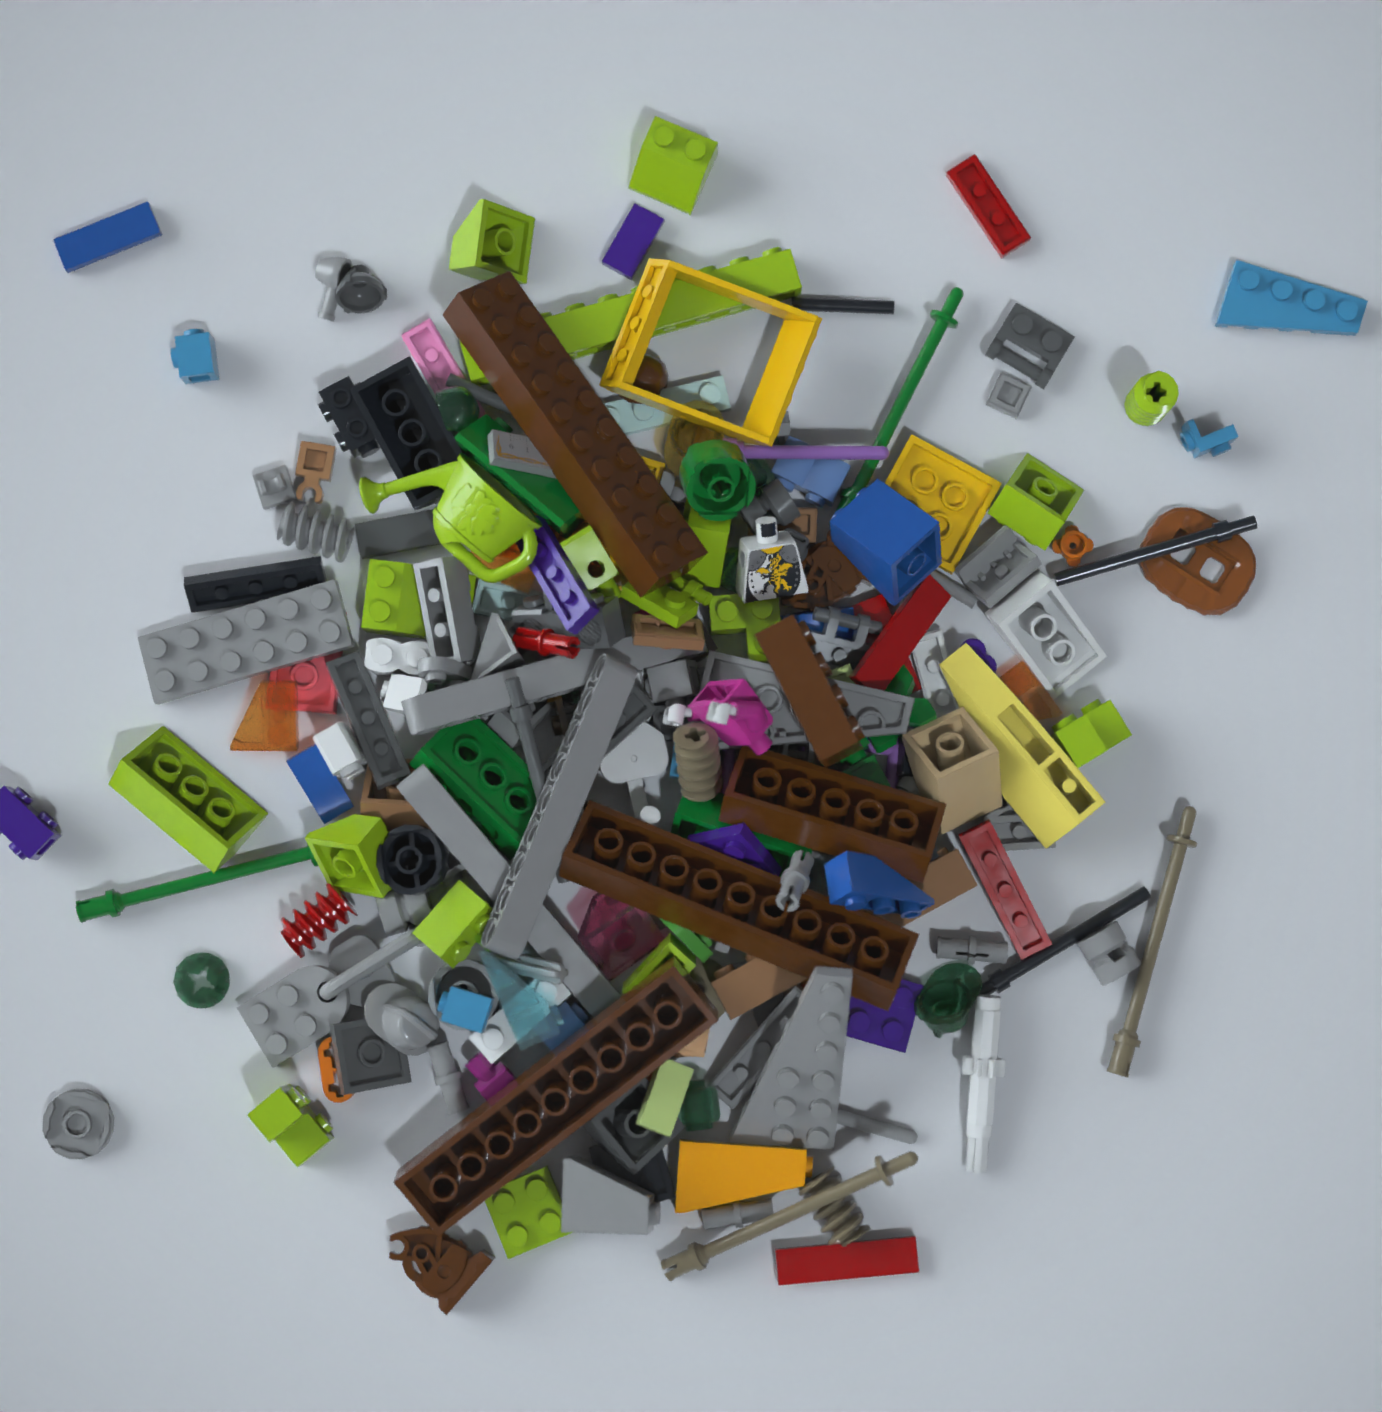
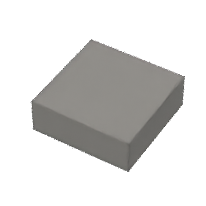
M1001 372L986 405L1017 419L1032 386Z

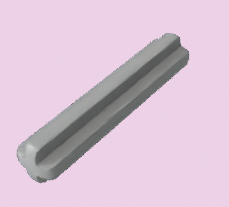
M493 951L483 955V960L487 962L488 967L555 984L563 983L564 978L568 976V969H565L563 963L521 954L519 958L514 960Z

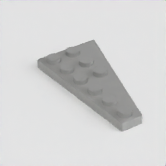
M709 650L699 693L709 681L745 679L773 717L772 724L765 731L773 742L771 746L810 742L770 664ZM827 678L830 685L837 683L849 704L843 710L847 717L854 715L865 737L907 734L915 702L914 698ZM703 721L691 722V723H703V724H705ZM718 737L719 750L740 749L742 747L729 746Z
M815 967L799 998V1004L792 1018L788 1019L779 1043H776L755 1083V1089L749 1101H746L737 1124L733 1126L729 1134V1143L834 1150L852 985V969Z

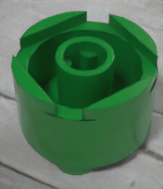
M716 439L694 443L687 449L680 465L679 479L690 506L701 517L711 521H725L737 516V512L745 505L746 507L749 506L755 495L756 482L751 468L738 445Z

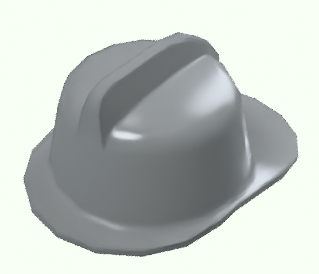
M385 983L377 986L368 994L364 1004L366 1022L376 1035L405 1055L418 1056L427 1052V1048L435 1044L439 1035V1020L431 1011L430 1005L414 992L398 983Z

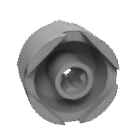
M471 959L459 962L454 968L445 964L436 972L429 984L428 1001L431 1011L438 1020H441L443 1013L438 1012L437 1009L443 991L449 992L451 986L463 988L462 985L466 984L468 990L495 998L489 1016L490 1019L498 1011L502 997L501 985L493 970L484 963ZM441 1021L443 1024L452 1029L469 1030Z

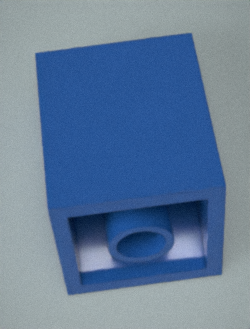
M878 478L868 487L862 488L857 493L855 499L845 508L838 509L829 521L831 539L834 545L893 606H896L942 564L939 521Z

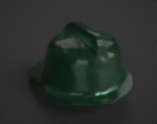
M951 963L935 970L929 977L913 1006L915 1014L920 1020L924 1021L929 1029L933 1030L936 1038L940 1039L943 1034L956 1032L966 1025L970 1009L982 988L981 975L974 967L968 964Z

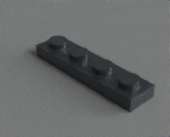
M318 556L184 577V589L191 613L252 604L326 582L327 578L322 558Z

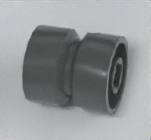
M777 478L760 488V495H754L749 506L746 507L745 505L739 511L753 535H757L755 520L760 517H775L777 525L786 526L801 516L793 499Z

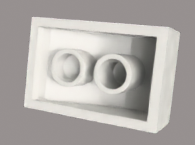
M1038 570L1016 586L991 609L984 612L1002 639L1053 700L1107 657L1053 580Z

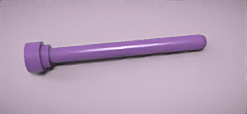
M723 438L725 441L738 445L746 459L885 460L889 456V450L885 446L773 445L768 447L744 445V441H737V438Z

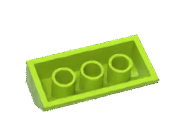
M164 726L160 727L120 760L108 783L109 786L213 873L236 854L268 815L263 808Z

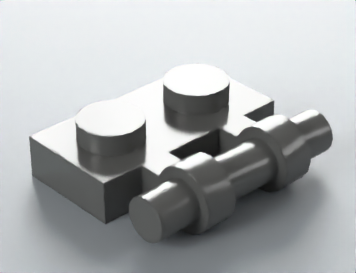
M829 606L828 609L815 607L812 620L824 622L822 632L810 629L817 643L811 646L814 654L821 651L830 670L850 664L852 670H854L872 645L865 642L867 634L879 635L882 630V622L871 620L869 615L861 613L857 616L842 613L841 609ZM838 626L854 629L852 639L837 636Z

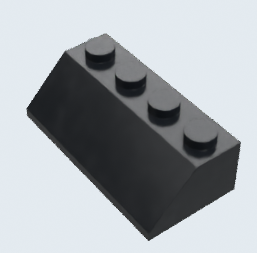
M410 356L349 389L397 479L458 461L457 457L459 454H464ZM425 486L405 491L414 510L439 503L444 493V490L437 486Z

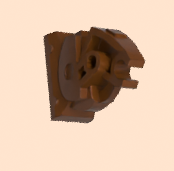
M829 530L826 541L812 546L808 550L805 560L801 562L803 570L806 567L810 568L806 577L808 592L796 594L791 599L781 598V603L783 606L799 610L813 611L815 607L828 609L829 606L834 607V603L838 602L841 598L845 596L850 597L857 590L861 582L869 587L872 584L834 545L831 539V530Z
M421 1225L418 1228L406 1229L390 1235V1242L400 1240L404 1244V1250L401 1253L390 1251L389 1258L402 1261L406 1275L415 1282L421 1292L429 1297L438 1299L439 1309L445 1315L452 1310L496 1258L485 1249L473 1254V1251L468 1247L469 1245L462 1239L458 1241L445 1232L437 1236L430 1226ZM412 1261H415L421 1273L415 1270Z

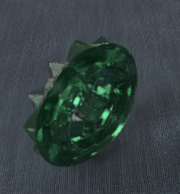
M195 953L187 956L176 967L173 983L177 996L187 1006L203 1009L218 1004L225 997L230 986V975L225 963L217 956L210 953ZM209 967L206 979L215 987L202 986L194 994L196 982L189 976V973L201 975Z

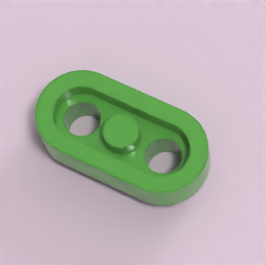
M659 918L703 963L712 956L713 952L709 948L714 943L708 937L693 933L691 930Z

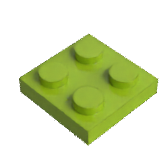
M548 1165L511 1180L485 1200L508 1259L573 1233L561 1232L562 1199Z

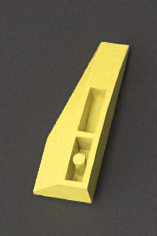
M967 643L939 664L958 707H964L999 750L1002 797L1045 849L1079 825L1105 803L1104 799L1037 719Z

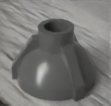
M354 265L340 281L336 289V300L346 313H368L379 308L383 301L387 300V289L374 275L369 274V269L366 266Z

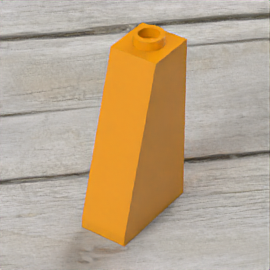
M680 1139L675 1213H685L805 1186V1177L812 1178L813 1156H807L806 1148Z

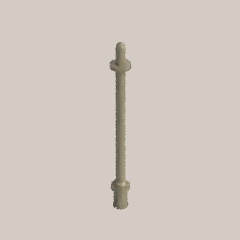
M1192 806L1184 808L1176 836L1167 835L1166 840L1174 843L1143 953L1142 964L1138 971L1123 1029L1119 1030L1118 1034L1114 1033L1112 1039L1115 1041L1107 1072L1124 1077H1129L1128 1073L1135 1048L1140 1047L1141 1041L1138 1040L1136 1031L1187 847H1197V842L1190 840L1196 817V810Z
M910 1151L885 1162L883 1157L878 1155L875 1157L876 1167L706 1245L698 1244L697 1242L689 1244L687 1246L688 1249L667 1259H662V1270L677 1265V1268L665 1273L669 1281H673L675 1278L695 1269L701 1271L707 1268L710 1258L882 1180L888 1187L894 1184L892 1175L915 1165L918 1162V1156L915 1152Z

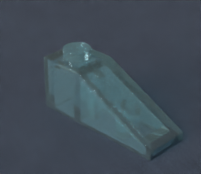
M488 949L478 951L520 1051L562 1033L559 1026L565 1024L557 1004L550 1006L548 1000Z

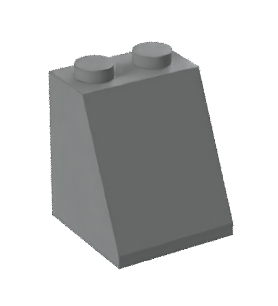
M569 1156L563 1159L561 1232L649 1234L654 1230V1226L660 1224L661 1204L660 1202H654V1193L580 1156Z

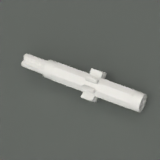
M976 995L971 1056L963 1055L962 1060L963 1074L970 1075L966 1136H968L966 1171L974 1173H987L989 1138L992 1136L996 1077H1004L1005 1060L1004 1058H997L1001 997L994 995Z

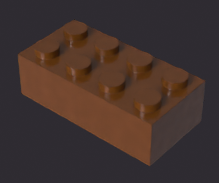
M792 614L756 633L755 636L823 766L827 768L864 749L859 740L865 738V735L854 715L846 716L843 709L848 707L849 704L838 684L830 685L827 678L833 675L821 651L814 654L811 646L817 643L805 620L798 623Z

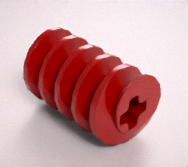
M329 883L326 884L327 897L316 892L314 893L317 901L316 905L307 900L303 902L306 913L303 914L295 908L292 910L294 922L284 917L281 918L284 929L280 932L288 945L300 958L305 956L302 945L313 950L316 948L314 937L321 941L327 940L325 928L333 933L339 931L336 920L345 925L348 924L350 919L347 911L358 916L342 892Z

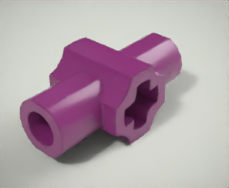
M481 1051L465 1064V1067L477 1079L474 1086L486 1100L490 1099L516 1078L511 1070L500 1060L496 1064H491Z

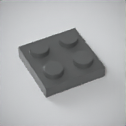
M366 1019L330 1025L341 1095L412 1082L408 1056L399 1052L376 1035L368 1026Z

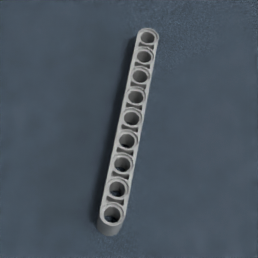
M632 636L621 639L611 648L582 649L574 659L564 656L553 657L413 696L401 701L410 734L411 736H417L509 710L512 704L505 680L513 677L520 678L525 701L532 704L584 689L597 659L603 653L636 667L638 674L647 671V668L708 653L707 645L705 642L703 651L662 649L660 647L633 645Z
M603 653L597 659L481 939V946L514 960L522 954L637 677L636 667L606 653Z
M422 764L396 786L397 789L495 903L511 865L432 772ZM543 904L528 942L543 959L564 964L565 969H568V976L564 978L563 983L594 1018L622 995Z

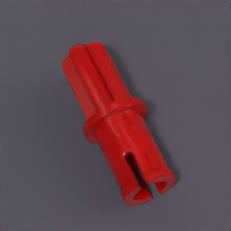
M518 627L512 637L517 647L538 651L542 656L554 654L574 659L580 651V648L570 646L571 644L580 645L578 637L556 634L549 628L541 631Z

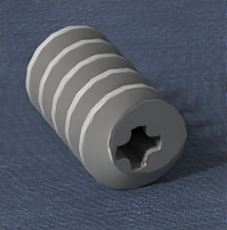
M292 501L285 509L277 531V540L282 537L284 545L290 546L295 541L296 548L303 550L309 544V552L311 554H317L322 548V556L327 559L335 552V559L340 563L345 560L354 536V527L351 530L347 529L346 518H343L340 524L335 526L333 514H330L326 521L323 522L321 521V511L317 510L312 518L308 517V506L305 505L297 514L295 513V502Z

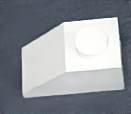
M392 673L390 681L385 680L382 685L380 700L384 701L383 707L386 710L404 714L401 701L435 691V686L426 683L424 678Z

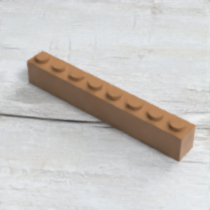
M944 847L937 851L939 857L929 863L923 883L906 878L934 899L935 904L921 911L922 914L920 916L904 919L900 917V914L888 913L878 915L874 914L873 910H860L903 927L978 885L958 848L949 852L947 847ZM747 954L744 956L747 963L736 969L731 963L714 972L716 980L710 984L728 1018L732 1020L808 978Z

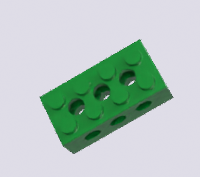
M480 719L440 729L418 751L409 765L416 770L424 764L490 842L511 861L515 857L537 804L527 763Z

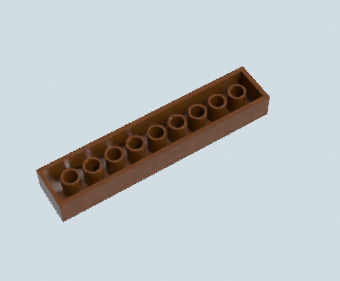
M510 271L458 292L442 314L532 444L551 467L555 477L639 597L642 598L688 573L708 551Z
M589 800L562 855L558 875L566 880L810 979L816 966L852 969L850 996L885 1011H889L919 936V933L865 911L847 910L845 906L830 904L828 896L808 888L802 893L796 910L787 911L790 901L786 902L784 910H782L776 903L777 895L782 887L781 877L592 800Z
M673 956L397 1170L393 1183L436 1235L440 1236L718 1022V1010Z

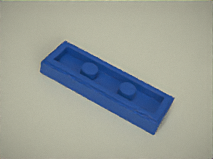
M147 201L55 238L53 241L65 271L70 273L160 237L162 232L152 207Z

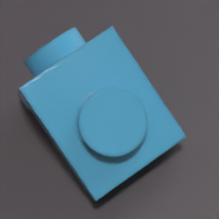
M1194 419L1186 421L1181 427L1182 432L1180 433L1183 447L1187 452H1192L1194 459L1211 452L1212 457L1221 455L1231 450L1230 444L1239 437L1233 424L1201 437Z

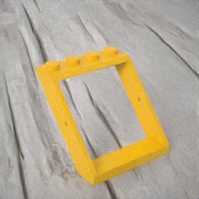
M649 258L599 386L728 437L737 438V440L744 441V443L772 447L775 438L779 434L786 410L791 403L800 374L804 370L807 356L816 339L822 318L672 260ZM675 278L784 319L742 427L633 386Z

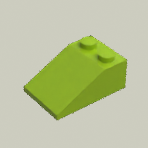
M370 559L361 628L365 632L427 639L413 564ZM468 574L471 588L469 592L473 608L477 577Z

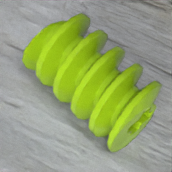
M1159 370L1142 376L1127 394L1124 402L1125 412L1129 419L1141 426H1152L1160 422L1176 404L1178 399V385L1174 378L1168 373Z

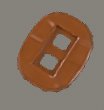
M1173 508L1158 516L1154 524L1149 528L1140 548L1211 528L1213 523L1220 521L1193 508ZM1239 534L1233 535L1232 540L1222 543L1213 541L1195 546V553L1186 565L1174 560L1170 554L1139 563L1144 572L1145 579L1151 582L1161 593L1167 595L1172 601L1203 616L1222 615L1237 607L1248 592L1256 574L1254 552ZM1208 558H1213L1224 566V571L1216 583H1211L1200 575V570Z

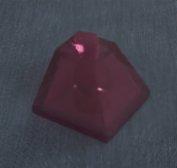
M596 893L592 896L577 935L579 941L609 981L647 956L665 939L647 912L601 893Z

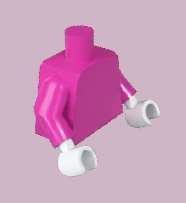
M745 679L709 681L687 708L682 704H674L666 707L664 710L663 724L680 727L683 725L684 717H687L690 722L703 721L716 731L718 737L729 746L748 745L756 755L766 752L773 743L765 733L772 724L773 717Z

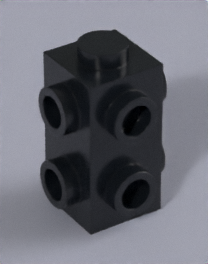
M347 376L319 391L323 402L317 405L327 423L334 420L339 430L334 436L342 451L350 450L354 458L359 455L362 458H366L376 453L380 447L349 390L355 385L350 377Z

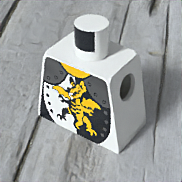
M765 516L756 519L757 535L743 537L739 541L736 592L743 603L807 593L808 585L793 537L788 531H777V520L775 517Z

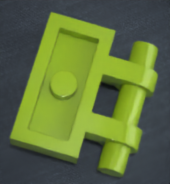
M680 576L642 598L639 597L630 582H627L622 586L620 597L677 629L697 615L699 606L697 602L707 606L712 599V594L704 590L703 585L695 580L688 581Z

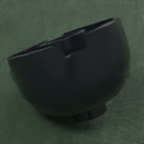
M402 825L392 829L387 834L389 836L385 839L384 844H380L377 851L376 866L381 880L388 884L395 892L402 895H421L434 890L444 881L449 869L450 855L447 846L434 831L420 825Z

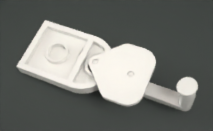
M631 630L625 631V637L632 636ZM647 671L638 673L635 684L653 703V698L649 697L645 687V678L648 677ZM584 689L579 690L580 698ZM650 716L602 760L600 771L603 777L611 783L619 784L626 782L634 818L654 826L660 821L661 814L656 807L648 806L642 779L662 773L668 765L669 756L663 734L648 724Z

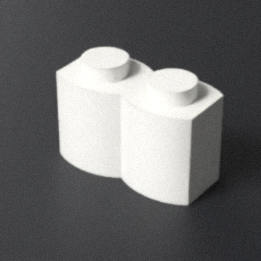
M388 638L368 640L366 642L364 666L380 676L391 677L392 673L399 675L404 673L407 676L419 677L418 660L430 657L428 643L409 641L400 644Z
M338 722L313 737L333 776L346 778L349 781L365 772L363 766L367 762L352 731L344 722Z

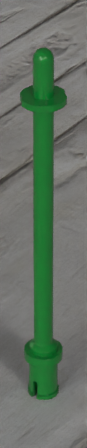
M955 287L950 291L941 311L931 310L929 315L935 323L872 446L887 447L946 329L957 328L959 323L952 317L963 298L964 293L961 288ZM880 460L864 461L853 485L847 487V489H842L839 495L842 499L836 511L840 508H845L855 499L857 493L862 488L867 487Z
M307 844L306 847L220 868L215 873L208 871L123 894L118 891L115 892L114 889L107 890L105 895L76 901V912L81 923L107 915L117 917L128 906L311 860L315 867L318 864Z

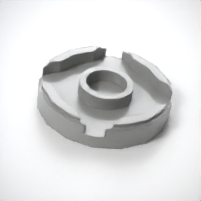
M72 1089L60 1094L49 1103L43 1116L42 1131L45 1139H47L56 1154L67 1159H85L98 1154L109 1143L114 1132V1115L109 1103L100 1094L89 1089Z

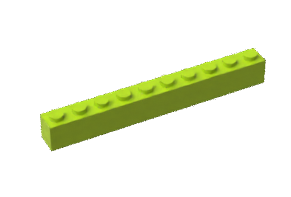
M775 247L764 251L762 256L749 260L748 256H744L730 261L729 266L716 269V266H707L698 270L777 301L801 296L802 285L791 248L782 251L781 247ZM675 278L652 337L755 308ZM638 286L631 289V293L618 297L617 294H608L600 297L598 303L585 306L584 303H576L566 307L563 313L552 315L551 312L541 313V316L572 360L614 348ZM460 341L471 382L479 386L490 384Z

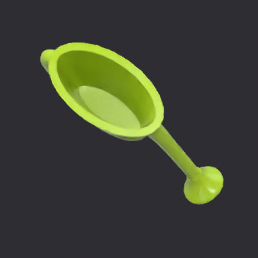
M460 453L457 457L458 461L387 483H375L365 476L360 478V496L364 506L372 514L378 511L380 503L390 495L425 486L442 488L444 493L437 507L432 511L436 536L442 546L484 582H500L523 571L533 562L537 554L538 542L534 529L538 530L542 526L540 520L507 487L465 454ZM520 539H523L524 548L520 556L495 569L486 567L462 545L467 546L484 561L491 563L496 556Z

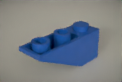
M845 851L824 864L830 904L845 906L847 910H873V913L878 915L888 913L900 914V917L904 919L918 917L922 914L921 911L935 904L932 897L874 855Z

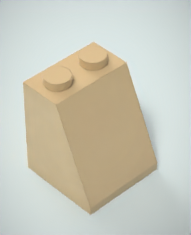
M964 707L907 732V734H902L903 744L920 796L947 804L939 829L941 835L1002 807L999 750Z

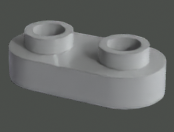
M430 656L418 660V676L424 678L428 684H440L449 687L471 681L473 668L454 659Z

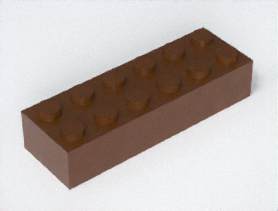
M742 745L724 794L719 821L731 825L745 823L751 831L836 857L845 851L874 855L901 876L923 883L947 804L770 750L761 755H756L748 745Z

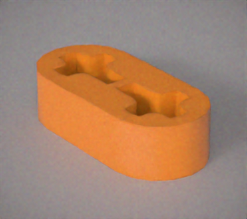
M328 1037L321 1042L318 1049L324 1094L329 1100L341 1103L349 1100L354 1093L340 1097L337 1091H331V1084L336 1083L335 1071L337 1069L334 1065L333 1057L326 1055V1049H330L332 1046V1038Z

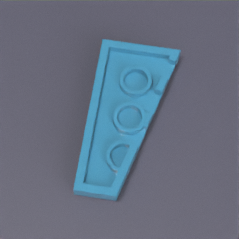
M1236 260L1215 327L1227 328L1228 326L1244 327V329L1258 330L1259 328H1267L1287 332L1298 330L1319 334L1355 336L1359 332L1368 301Z

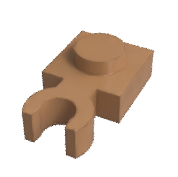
M301 441L295 475L305 479L296 490V497L299 501L303 502L305 492L313 489L316 491L315 503L321 505L323 502L324 492L320 484L321 481L331 482L337 451L335 446Z

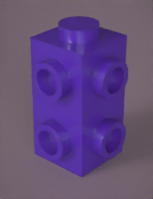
M3 786L0 789V835L3 833L12 842L8 847L22 860H25L27 857L31 860H39L62 836L55 829L58 823L44 810L41 813L37 812L30 805L34 800L22 788L18 786L14 789Z

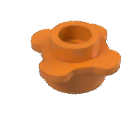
M1074 525L1066 527L1065 534L1052 543L1053 552L1061 554L1066 559V563L1072 567L1079 565L1081 562L1080 558L1086 552H1091L1093 549V541L1086 538L1083 533L1079 532L1078 527ZM1070 543H1074L1076 545V548L1071 549L1069 546Z

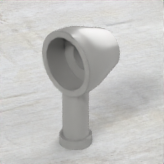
M329 257L321 258L318 261L315 270L316 279L328 287L321 312L318 313L319 318L334 322V314L337 307L336 289L352 267L350 259Z

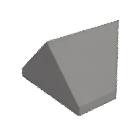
M491 613L471 680L514 669L526 663L499 614Z

